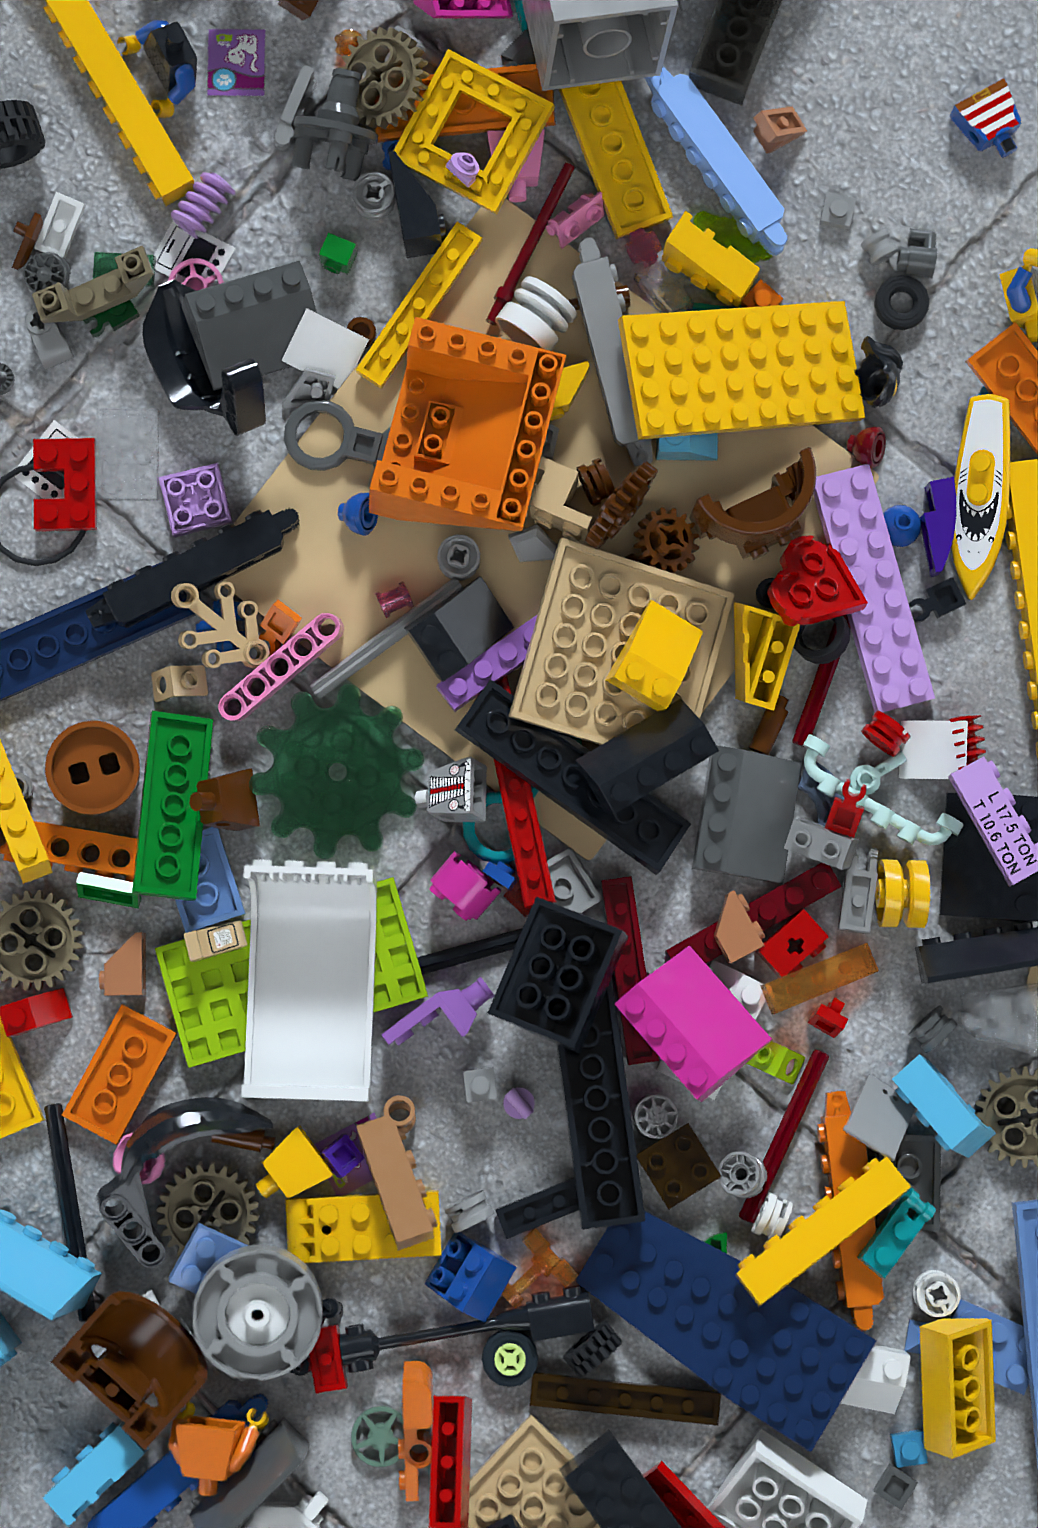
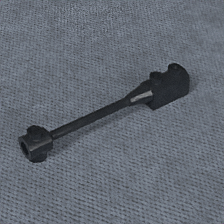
M581 1286L563 1288V1295L550 1297V1291L531 1294L532 1301L500 1313L496 1317L488 1318L486 1322L475 1320L378 1337L371 1329L364 1330L363 1323L349 1325L345 1327L346 1333L339 1335L343 1364L348 1366L350 1373L366 1371L374 1368L373 1361H376L380 1350L493 1330H531L532 1342L595 1331L588 1291L582 1292Z

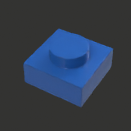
M489 861L482 871L509 891L517 883V880L512 876L514 870L501 861L497 865Z

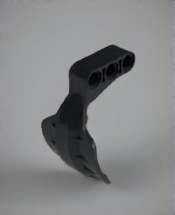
M174 279L159 285L144 319L142 336L148 360L172 405L181 410H204L223 416L235 436L266 424L263 377L254 359H247L222 370L223 388L214 391L182 310L185 294L196 290Z
M193 1098L162 1106L150 1113L127 1141L122 1157L121 1173L98 1191L97 1202L102 1217L141 1265L148 1268L160 1265L164 1261L166 1253L160 1234L151 1224L139 1174L144 1167V1162L159 1157L182 1142L204 1136L246 1133L259 1129L273 1128L272 1121L241 1103L224 1098ZM111 1199L120 1200L115 1206H106V1203ZM129 1222H138V1225L133 1229L124 1228ZM148 1245H156V1248L150 1252L143 1251Z

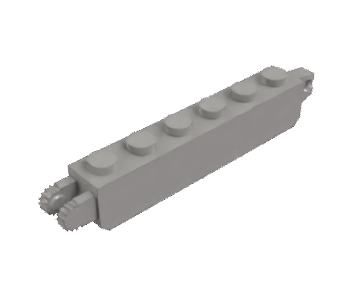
M586 237L583 241H580L581 244L578 247L581 264L576 266L572 280L614 442L622 447L626 446L634 467L641 466L646 461L648 463L653 462L651 439L638 440L618 324V319L623 316L622 312H626V305L623 294H617L614 283L619 282L615 264L609 265L608 257L601 258L599 248L596 246V240Z

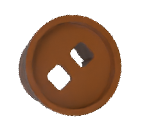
M84 721L68 727L53 741L46 757L45 774L51 792L65 807L82 814H101L118 808L133 795L139 781L140 761L136 747L121 729L103 721ZM115 753L120 770L113 774L104 775L99 758ZM85 762L90 779L87 782L75 785L73 784L70 768L75 764Z

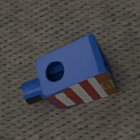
M1004 78L959 102L952 109L949 115L951 120L978 151L981 152L995 145L1001 157L1004 158L1017 150L1018 147L1011 135L1018 130L1021 125V119Z

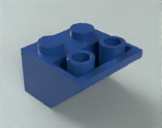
M454 1232L424 1284L461 1312L486 1322L517 1267L498 1253L464 1233Z

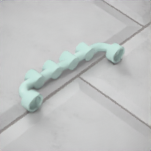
M809 734L803 744L807 748L804 757V767L808 775L819 782L817 790L831 798H833L835 793L844 797L842 793L844 783L818 768L816 764L817 756L825 757L830 745ZM849 786V791L851 793L857 794L860 792ZM866 795L856 803L865 807L864 810L873 814L870 821L884 829L889 824L900 830L897 837L911 845L914 844L915 840L929 846L939 845L945 842L951 834L958 836L964 826L959 820L942 812L936 822L941 827L940 830L936 833H928L918 825L902 818L891 809L875 802Z

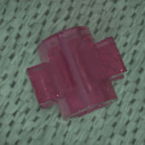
M643 227L629 233L630 237L628 238L630 242L625 244V248L632 263L636 265L642 262L644 268L658 262L657 258L659 257L657 253L662 251V246L655 232L645 233Z

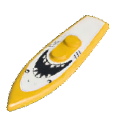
M993 394L973 396L969 400L954 476L957 516L951 549L959 581L969 600H973L995 565L1002 546L1009 505L1010 406L1007 398Z

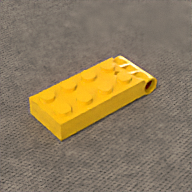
M438 1190L426 1191L427 1197L422 1198L426 1210L432 1208L438 1226L433 1228L434 1238L399 1251L378 1193L285 1199L287 1251L297 1256L304 1263L441 1256ZM323 1226H330L331 1232L325 1233Z

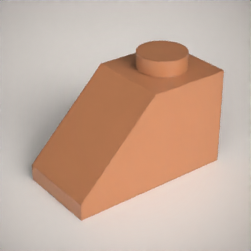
M135 932L104 964V971L99 972V988L104 989L105 996L146 995V933Z

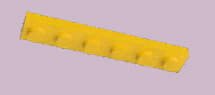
M455 223L356 368L357 374L380 389L383 388L408 350V342L415 317L426 320L430 319L482 243L481 236L461 223Z

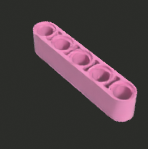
M322 613L315 617L220 699L218 709L221 716L230 721H242L340 639L344 631L341 619L330 613ZM327 619H332L336 626L334 633L330 636H324L321 632V625ZM308 639L312 644V650L308 655L301 656L298 652V644L300 641ZM280 659H285L289 667L287 673L283 676H278L274 670L275 663ZM256 679H261L265 684V690L259 696H255L251 691V685ZM233 699H238L242 707L240 713L236 716H232L228 711V704Z

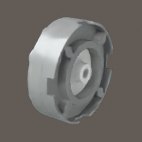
M249 1245L235 1249L216 1261L200 1283L193 1308V1328L197 1342L211 1363L233 1377L237 1378L239 1376L259 1379L261 1381L282 1376L304 1361L318 1339L323 1311L321 1291L315 1276L307 1265L297 1256L284 1249L270 1245ZM259 1309L263 1314L257 1315L253 1311Z

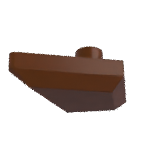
M36 212L29 226L17 221L13 230L14 233L24 237L12 265V268L19 270L27 263L43 226L42 217Z

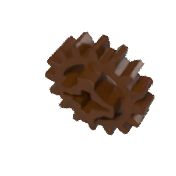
M661 507L656 510V513L652 510L645 515L646 519L643 518L637 523L641 529L636 530L633 536L639 538V542L635 543L633 547L641 549L642 553L637 558L639 560L646 558L648 560L646 565L651 567L655 565L658 569L675 573L677 569L682 571L687 568V563L689 564L696 559L692 553L699 550L700 546L694 544L693 541L700 536L691 531L695 526L694 522L689 524L685 522L686 513L678 517L676 516V508L666 512L665 508ZM660 522L669 523L670 525H669V526H665V525H663V524L660 523ZM664 556H668V557H670L671 559H673V558L675 557L676 559H674V560H668V559H664L663 557H664Z

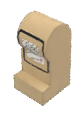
M242 921L184 933L191 962L248 946Z

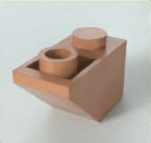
M735 890L725 895L713 936L728 964L763 947L764 944L761 939L765 938L758 922L752 923L746 913L750 910L746 899L742 894L737 895Z

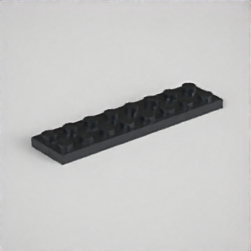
M490 679L457 725L455 731L655 875L660 873L691 823L649 793L615 814H605L575 762L576 759L587 754L590 750L569 735L508 717L514 696Z

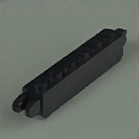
M293 508L286 509L285 511L282 510L274 515L271 514L270 510L263 513L261 510L254 511L245 517V522L237 526L234 524L224 526L218 530L217 536L209 540L206 537L201 538L190 545L191 549L181 554L179 551L173 552L162 559L163 563L153 568L151 565L145 566L134 573L135 577L125 582L123 579L111 583L107 586V591L103 592L104 598L85 611L94 629L118 622L121 627L130 628L173 606L171 593L176 585L190 583L197 588L198 592H201L282 551L284 545L283 536L298 528L300 522L298 512ZM184 590L179 592V599L181 601L187 599V594Z

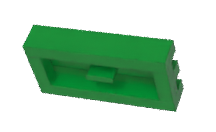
M79 872L76 882L78 897L139 909L142 895L132 894L133 882Z

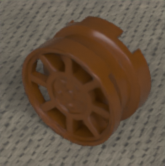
M601 458L592 460L591 465L586 466L583 464L576 467L582 488L593 507L601 504V500L608 498L615 490L605 465H600V462H602Z

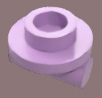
M465 152L453 154L445 166L467 187L474 183L475 177L479 172V165L476 159L471 154Z
M521 1087L512 1088L504 1095L503 1105L509 1116L516 1119H526L534 1112V1098L527 1089Z

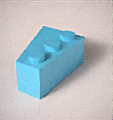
M123 1421L118 1426L112 1422L99 1434L102 1441L94 1448L90 1444L87 1445L75 1457L79 1462L71 1470L65 1466L51 1479L55 1485L45 1494L43 1499L68 1527L149 1449L147 1447L144 1450L122 1429V1426L125 1424Z

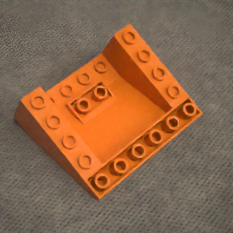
M415 317L408 342L406 371L382 461L377 460L369 489V513L401 521L522 531L566 355Z

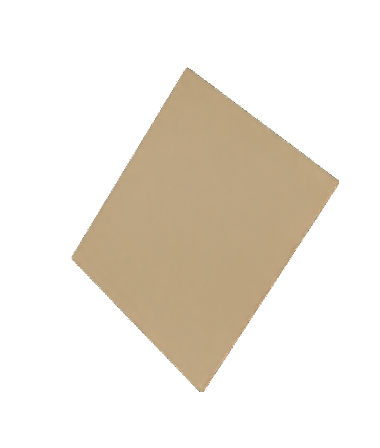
M505 199L497 215L480 207L466 227L481 236L482 243L429 320L513 341L498 325L489 324L486 318L495 302L494 296L499 286H503L536 220L508 199ZM545 228L514 292L516 289L522 288L521 283L525 277L531 276L553 287L567 300L577 298L572 275L576 266L581 264L580 253L570 245L560 248L558 236L549 235ZM620 282L614 283L615 287L623 285ZM629 290L630 307H626V312H622L623 316L660 313ZM514 297L512 302L519 304L516 298ZM576 310L577 317L572 323H567L568 329L566 332L553 330L558 337V343L552 351L566 355L563 368L585 361L589 362L590 368L589 374L569 411L564 412L565 416L550 421V424L559 428L552 461L577 471L576 467L583 464L586 466L591 465L592 460L601 458L602 462H600V465H605L616 489L628 474L636 472L639 466L634 467L626 446L622 447L614 442L581 310ZM407 352L382 389L357 374V365L330 401L342 406L352 417L355 427L379 433L385 432L392 424L406 371ZM320 413L297 443L304 453L312 457L324 458L332 455L340 448L344 438V430L341 423L335 417L327 413ZM813 425L718 433L717 461L656 460V438L651 439L653 462L650 464L658 470V473L650 485L651 488L644 496L643 504L635 515L630 518V521L620 529L612 540L608 538L599 550L621 557L634 553L637 557L642 551L633 547L635 543L639 542V538L633 536V533L641 529L637 523L643 518L646 519L645 515L652 510L656 513V510L664 507L666 512L676 508V516L679 517L686 513L685 522L689 524L692 523L689 517L696 500L709 494L713 502L719 500L723 510L726 511L740 502L775 487L771 480L774 474L787 472V467L798 462L801 457L799 452L808 447L811 448L815 459L816 477L861 466V464L855 459L854 455ZM288 454L234 522V525L237 526L245 522V517L257 510H261L262 513L270 510L271 514L274 515L282 510L285 511L286 509L293 508L299 515L300 522L298 528L283 536L284 545L282 551L221 581L232 583L235 588L234 595L242 601L255 602L258 606V613L263 617L266 616L272 604L277 600H280L302 617L291 638L322 613H330L340 618L344 625L343 635L317 657L333 668L451 580L441 572L437 559L441 543L449 536L456 534L466 535L478 545L480 551L479 568L472 577L459 581L462 587H465L479 576L482 577L514 626L501 639L538 614L553 560L520 562L509 540V534L517 531L401 521L378 515L376 526L370 534L366 536L356 534L345 525L344 521L339 520L338 508L341 503H346L349 498L356 494L369 493L375 470L374 466L347 458L338 467L326 471L310 470L299 465ZM871 469L874 483L876 484L879 476ZM578 477V488L569 508L592 517L593 524L599 515L600 507L607 498L601 500V504L593 507ZM539 482L533 486L523 529L535 525V520L531 518L530 503ZM812 496L808 506L798 520L801 530L795 536L797 538L799 536L811 535L814 536L813 540L828 546L815 499ZM788 498L786 500L788 501L791 507L794 501H791V499ZM660 522V523H662V524L665 525V526H669V525H670L669 523ZM553 527L551 530L541 528L557 545L560 538H565L562 536L563 531ZM693 527L691 529L692 533H697L695 528ZM708 536L702 539L697 538L693 543L700 546V548L692 553L696 559L689 564L687 563V568L682 571L677 569V572L673 573L735 593L702 713L735 671L734 602L778 614L775 609H768L759 604L756 599V589L761 581L767 578H776L777 574L783 570L779 560L789 544L780 547L779 543L768 547L769 553L753 560L751 556L743 559L736 545L726 543L717 538L709 540ZM580 539L579 542H577L592 547L584 540ZM664 556V557H663L664 559H668V560H674V559H676L675 557H674L673 559H671V558L668 557V556ZM327 619L322 623L321 632L324 636H330L334 633L336 628L334 621ZM408 634L347 679L455 762L466 757H472L486 765V785L494 791H500L493 758L455 731V728L477 697L454 712L436 688V685L441 680L437 678ZM308 639L300 641L299 644L311 652V642ZM523 665L507 675L510 691L513 696H515ZM582 740V745L590 751L600 746L599 744ZM540 791L537 793L534 803L539 825L585 860H592L606 842V839Z

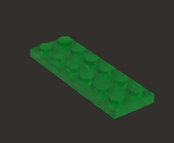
M152 711L150 714L132 894L187 901L196 900L203 824L200 811H194L190 807L189 801L190 796L197 792V783L208 779L213 719Z

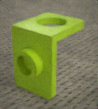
M771 1041L746 1064L793 1085L805 1057ZM792 1059H794V1067L792 1071L786 1075V1067L788 1063Z

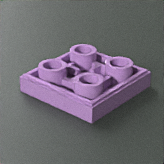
M218 463L158 477L173 537L233 523Z

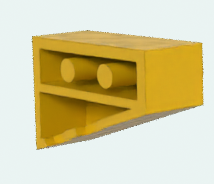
M685 210L666 240L661 260L665 262L664 265L670 271L677 274L681 272L688 276L691 283L703 290L707 288L714 292L716 298L726 305L733 304L738 307L756 280L760 268L731 245L725 248L713 240L715 233L709 228L703 232L690 222L693 216Z
M734 602L735 699L774 711L800 624L788 626L778 614Z

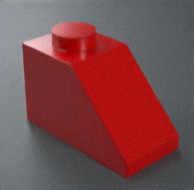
M64 988L0 1006V1017L6 1037H15L73 1018Z

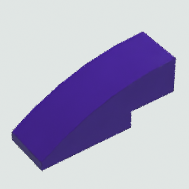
M954 477L933 480L924 487L929 512L923 513L920 520L930 578L937 577L942 572L954 537L957 516Z

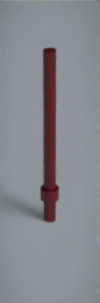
M564 163L503 286H499L494 296L495 302L486 318L489 324L496 326L495 318L507 302H512L514 290L575 170L572 164Z

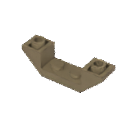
M143 245L115 257L117 269L77 287L67 290L58 282L33 293L32 296L41 321L43 323L83 321L137 297L154 275Z

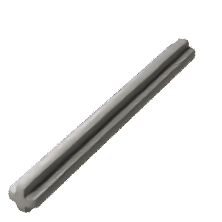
M455 578L451 579L310 685L312 692L319 699L324 697L406 636L408 633L404 627L462 589V585Z

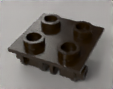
M689 1123L637 1154L639 1163L668 1210L722 1177Z

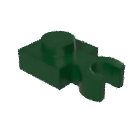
M130 299L83 321L85 324L93 320L98 322L97 327L90 330L93 337H98L104 332L107 325L110 324L112 329L116 331L140 317Z

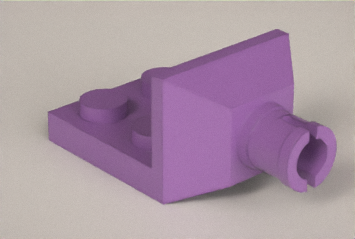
M479 977L476 982L461 991L454 989L437 992L381 1035L388 1045L395 1041L399 1046L414 1035L411 1029L418 1023H421L424 1027L438 1017L439 1014L436 1010L440 1007L463 1037L468 1033L477 1015L475 1011L495 995L483 979Z

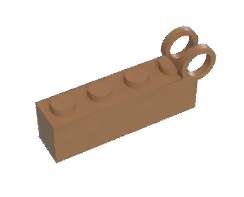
M401 1095L394 1096L386 1102L384 1116L356 1125L357 1135L398 1251L434 1238L433 1228L438 1226L432 1208L427 1210L425 1208L422 1198L427 1197V1193L422 1179L416 1180L412 1169L417 1168L413 1153L411 1150L405 1151L402 1140L407 1139L406 1133L410 1132L415 1126L416 1115L413 1102L408 1097ZM398 1109L406 1110L410 1114L403 1121H395L390 1115Z

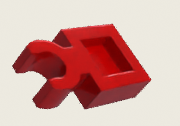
M847 779L842 787V793L845 798L843 800L835 797L825 829L854 838L865 808L856 803L864 798L867 786L863 784L860 792L853 794L849 791L851 780Z

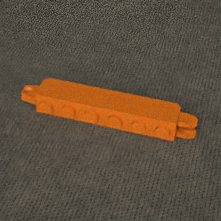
M846 1091L825 1093V1116H821V1124H817L819 1143L824 1142L825 1155L820 1156L821 1169L823 1174L828 1175L829 1186L824 1187V1195L828 1196L830 1200L840 1193L837 1187L852 1176L856 1181L865 1174L862 1168L868 1164L866 1145L843 1131V1127L846 1125L851 1114ZM875 1217L838 1245L836 1249L832 1250L834 1269L839 1268L840 1281L835 1282L837 1299L842 1300L843 1305L850 1308L851 1320L855 1327H858L861 1331L872 1328V1325H874L872 1305H878L884 1298L882 1278L857 1258L876 1232Z

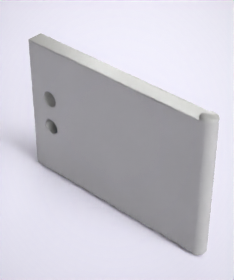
M869 1074L849 1119L843 1127V1131L884 1157L887 1156L893 1162L896 1159L897 1151L916 1107L912 1102L906 1104L894 1089Z

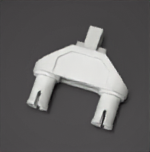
M318 1491L308 1504L303 1499L299 1503L296 1501L262 1502L251 1513L252 1517L242 1528H321L320 1522L323 1520V1517L319 1512L329 1499Z

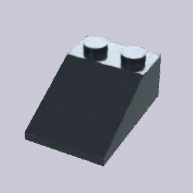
M391 151L389 152L390 169L406 258L435 254L441 242L446 238L443 214L437 215L436 204L397 153Z
M481 576L404 627L437 678L442 682L470 664L514 628Z

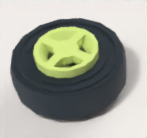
M520 1330L498 1331L489 1337L483 1347L482 1363L484 1371L492 1381L500 1386L514 1387L522 1385L532 1377L537 1368L538 1354L536 1345L528 1335Z

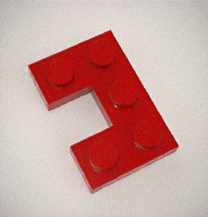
M33 439V469L35 472L64 471V498L34 499V530L36 532L97 530L96 439Z

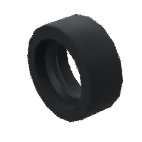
M843 616L831 619L836 625L837 634L833 642L821 650L808 648L802 639V633L806 625H800L793 648L805 660L814 664H827L836 660L845 652L850 641V628Z

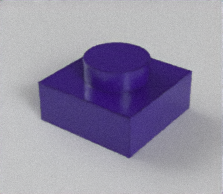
M347 1134L340 1135L320 1153V1156L338 1179L343 1178L365 1158Z

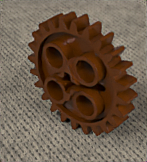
M646 461L638 467L636 472L628 474L621 485L613 491L612 495H609L600 507L599 515L593 522V527L589 530L590 532L587 534L585 542L595 549H600L608 538L612 540L620 529L630 521V518L635 515L643 504L644 496L651 488L650 485L658 473L654 466Z

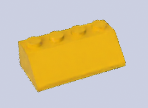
M987 1318L939 1319L921 1325L920 1352L924 1449L954 1459L996 1442L992 1320Z

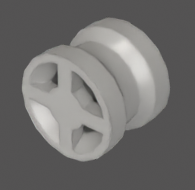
M882 229L872 234L861 243L862 249L868 251L870 255L869 261L872 266L888 260L899 250L896 244L890 242V234L887 229Z

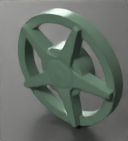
M388 1406L371 1407L362 1412L354 1422L351 1431L352 1446L356 1455L368 1465L386 1467L400 1460L397 1454L393 1458L384 1461L385 1449L391 1444H398V1439H400L393 1436L391 1429L395 1418L397 1417L403 1424V1415L394 1408ZM381 1411L392 1414L386 1423L374 1424L367 1417L374 1412ZM364 1419L370 1428L368 1438L357 1444L356 1432L359 1424ZM371 1445L378 1450L380 1461L367 1458L359 1448Z

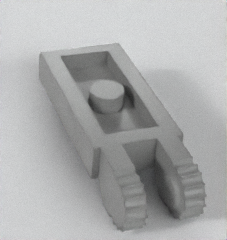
M306 65L302 66L275 130L276 133H274V148L282 153L287 150L289 151V148H291L294 141L293 126L295 117L304 116L306 108L302 107L306 97H312L317 85V81L313 80L314 69Z
M857 846L851 866L845 871L838 930L870 934L878 873H876L878 849H870L867 855V871L857 870L860 855L859 846Z

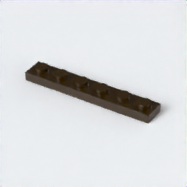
M534 1372L532 1375L529 1404L536 1407L718 1426L721 1393L718 1391Z

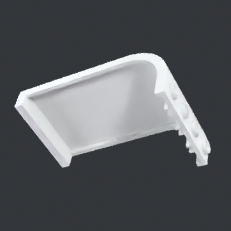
M253 860L252 865H244V878L248 880L250 887L251 933L245 1072L241 1097L370 1101L377 925L376 873L373 869H368L367 863H349L348 868H336L335 862H317L316 867H304L303 861H285L284 866H272L271 860Z

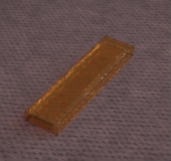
M867 942L760 986L770 1012L773 1015L879 972Z

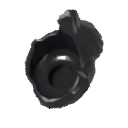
M867 336L861 344V349L864 351L866 358L863 359L859 369L854 371L859 378L862 399L873 408L882 407L889 403L896 394L900 384L903 360L898 351L892 346L876 342L870 336Z

